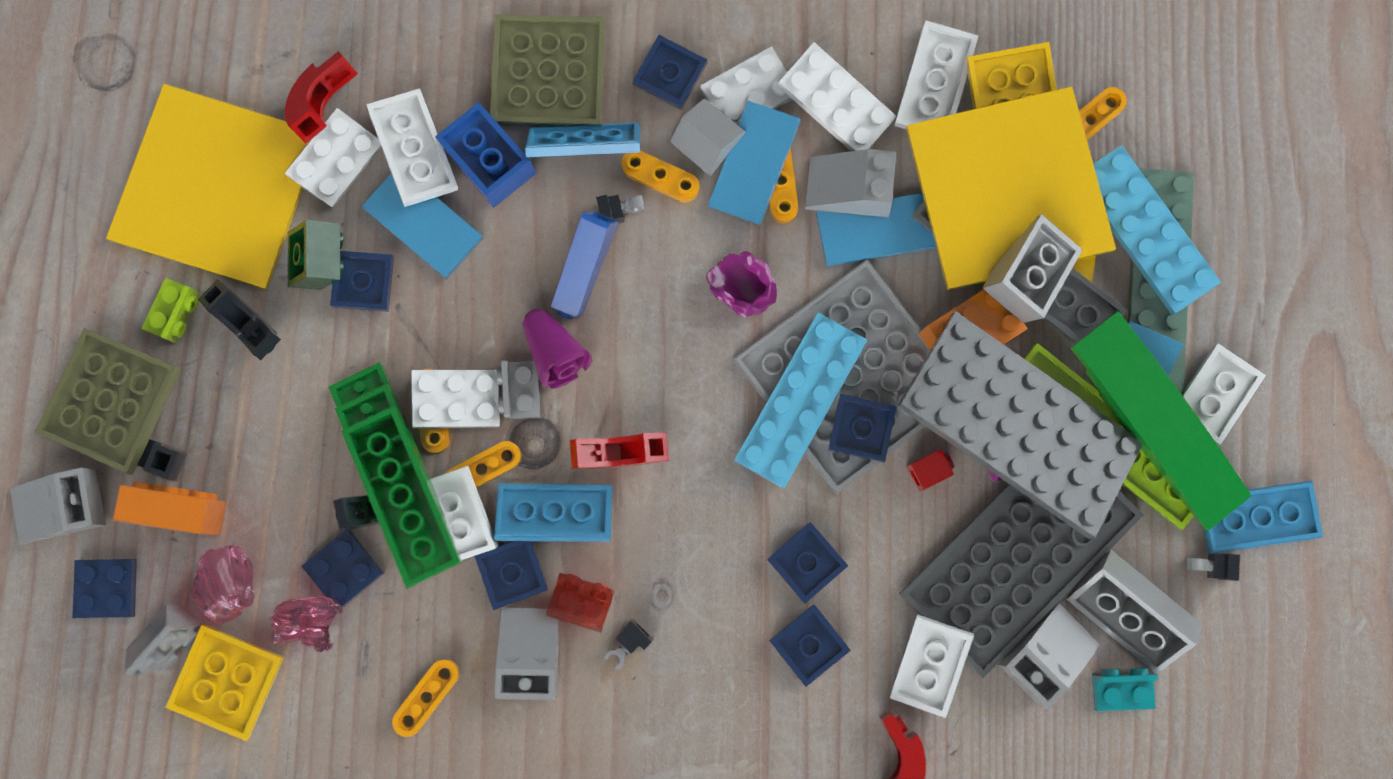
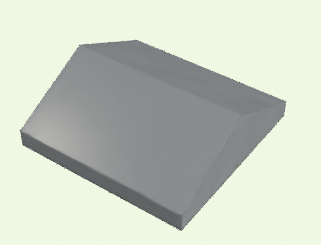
M704 98L682 116L670 142L711 176L746 132Z

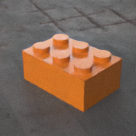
M983 289L926 326L918 334L928 349L931 350L949 317L955 311L1003 345L1028 328Z
M132 481L131 486L120 485L113 520L197 534L220 535L227 501L217 500L218 494Z

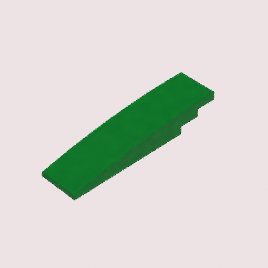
M1119 311L1114 312L1070 347L1087 369L1084 372L1101 392L1099 394L1101 399L1126 431L1135 436L1141 443V450L1205 531H1209L1252 496L1196 413Z
M379 362L329 386L328 388L337 407L335 411L343 428L341 431L406 589L461 564L462 561L440 503L384 366Z

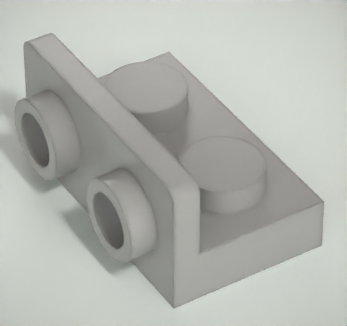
M501 361V368H497V382L503 388V396L498 397L499 413H504V418L507 420L541 418L540 382L534 361Z

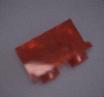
M559 573L546 615L601 633L612 604L614 590L602 583H591L582 580L574 574L566 575Z

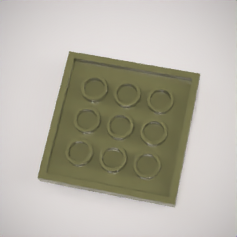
M495 14L491 117L499 125L601 126L605 17Z
M84 328L35 433L119 471L133 475L182 369Z

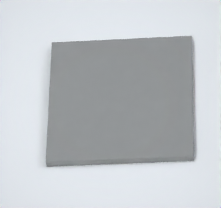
M868 259L733 358L735 364L764 402L767 403L817 313L867 339L864 348L804 453L835 495L878 463L877 461L828 451L839 395L844 394L897 406L930 351L918 334L922 331L920 326ZM898 406L895 412L886 456L926 427Z

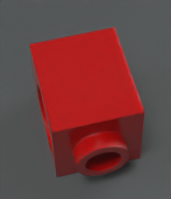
M942 449L906 466L919 492L955 475L952 471L955 468L950 455L948 453L944 454Z

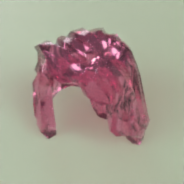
M226 545L223 548L218 547L216 550H206L199 560L198 571L194 574L191 594L195 602L201 607L203 614L216 624L223 625L239 617L244 609L251 607L254 601L253 566L250 559L239 546Z
M311 596L283 601L276 606L273 615L270 617L272 621L271 627L273 628V644L301 640L303 645L314 647V650L317 652L331 650L333 644L330 643L328 629L335 616L342 614V606L337 601L328 597Z

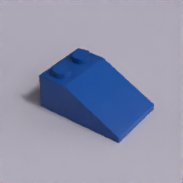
M479 102L435 136L436 140L493 208L536 174L531 160L526 157L524 152Z

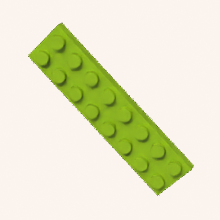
M1038 343L1031 347L1023 359L1125 429L1099 396L1100 392ZM1140 449L1122 485L1175 527L1183 530L1194 516Z

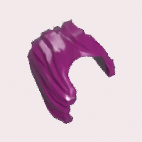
M743 251L740 253V256L737 254L727 255L723 261L718 262L706 274V280L710 285L713 295L742 317L759 315L766 311L769 306L776 303V282L772 277L769 266L765 261L756 258L748 251Z

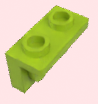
M165 278L141 329L176 343L178 338H181L186 331V321L190 313L198 305L199 301L197 299L200 292Z

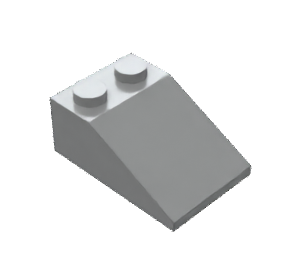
M864 149L810 157L805 209L889 217L893 199L896 151Z
M1042 214L1038 215L995 265L982 289L1023 323L1042 319L1046 316L1082 249Z

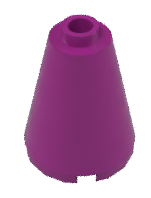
M533 309L525 315L522 327L539 380L544 388L547 385L551 389L565 386L579 377L576 372L582 367L585 371L590 367L592 356L589 351L546 310Z

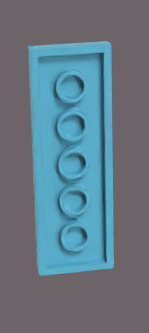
M1122 145L1093 164L1112 233L1171 315L1176 314L1221 283Z
M817 313L734 461L784 489L864 348L867 339Z

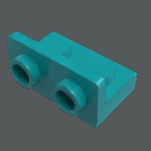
M1130 668V673L1119 674V669H1101L1100 675H1092L1094 710L1156 709L1154 681H1158V674L1148 673V668Z

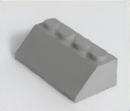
M1112 550L1107 552L1084 575L1067 597V600L1156 674L1197 645L1203 625Z

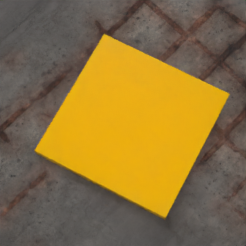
M163 84L106 239L268 290L304 190L303 187L286 176L285 172L309 142L305 144L289 128L286 121Z
M1072 86L906 126L947 290L987 281L995 265L1035 218L1041 214L1082 249L1078 259L1116 250Z

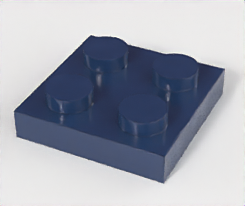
M658 35L637 72L633 85L682 110L705 69L708 59Z
M340 251V260L343 261L344 269L340 280L332 284L330 306L332 308L389 312L394 256L392 254Z
M840 394L828 451L884 463L897 406Z
M811 522L767 559L804 604L848 567L847 563Z
M349 529L342 532L301 566L337 611H340L385 574Z
M513 541L474 556L493 610L549 590L532 541Z
M137 559L74 560L72 618L135 617Z
M815 604L810 606L769 640L805 687L851 651Z

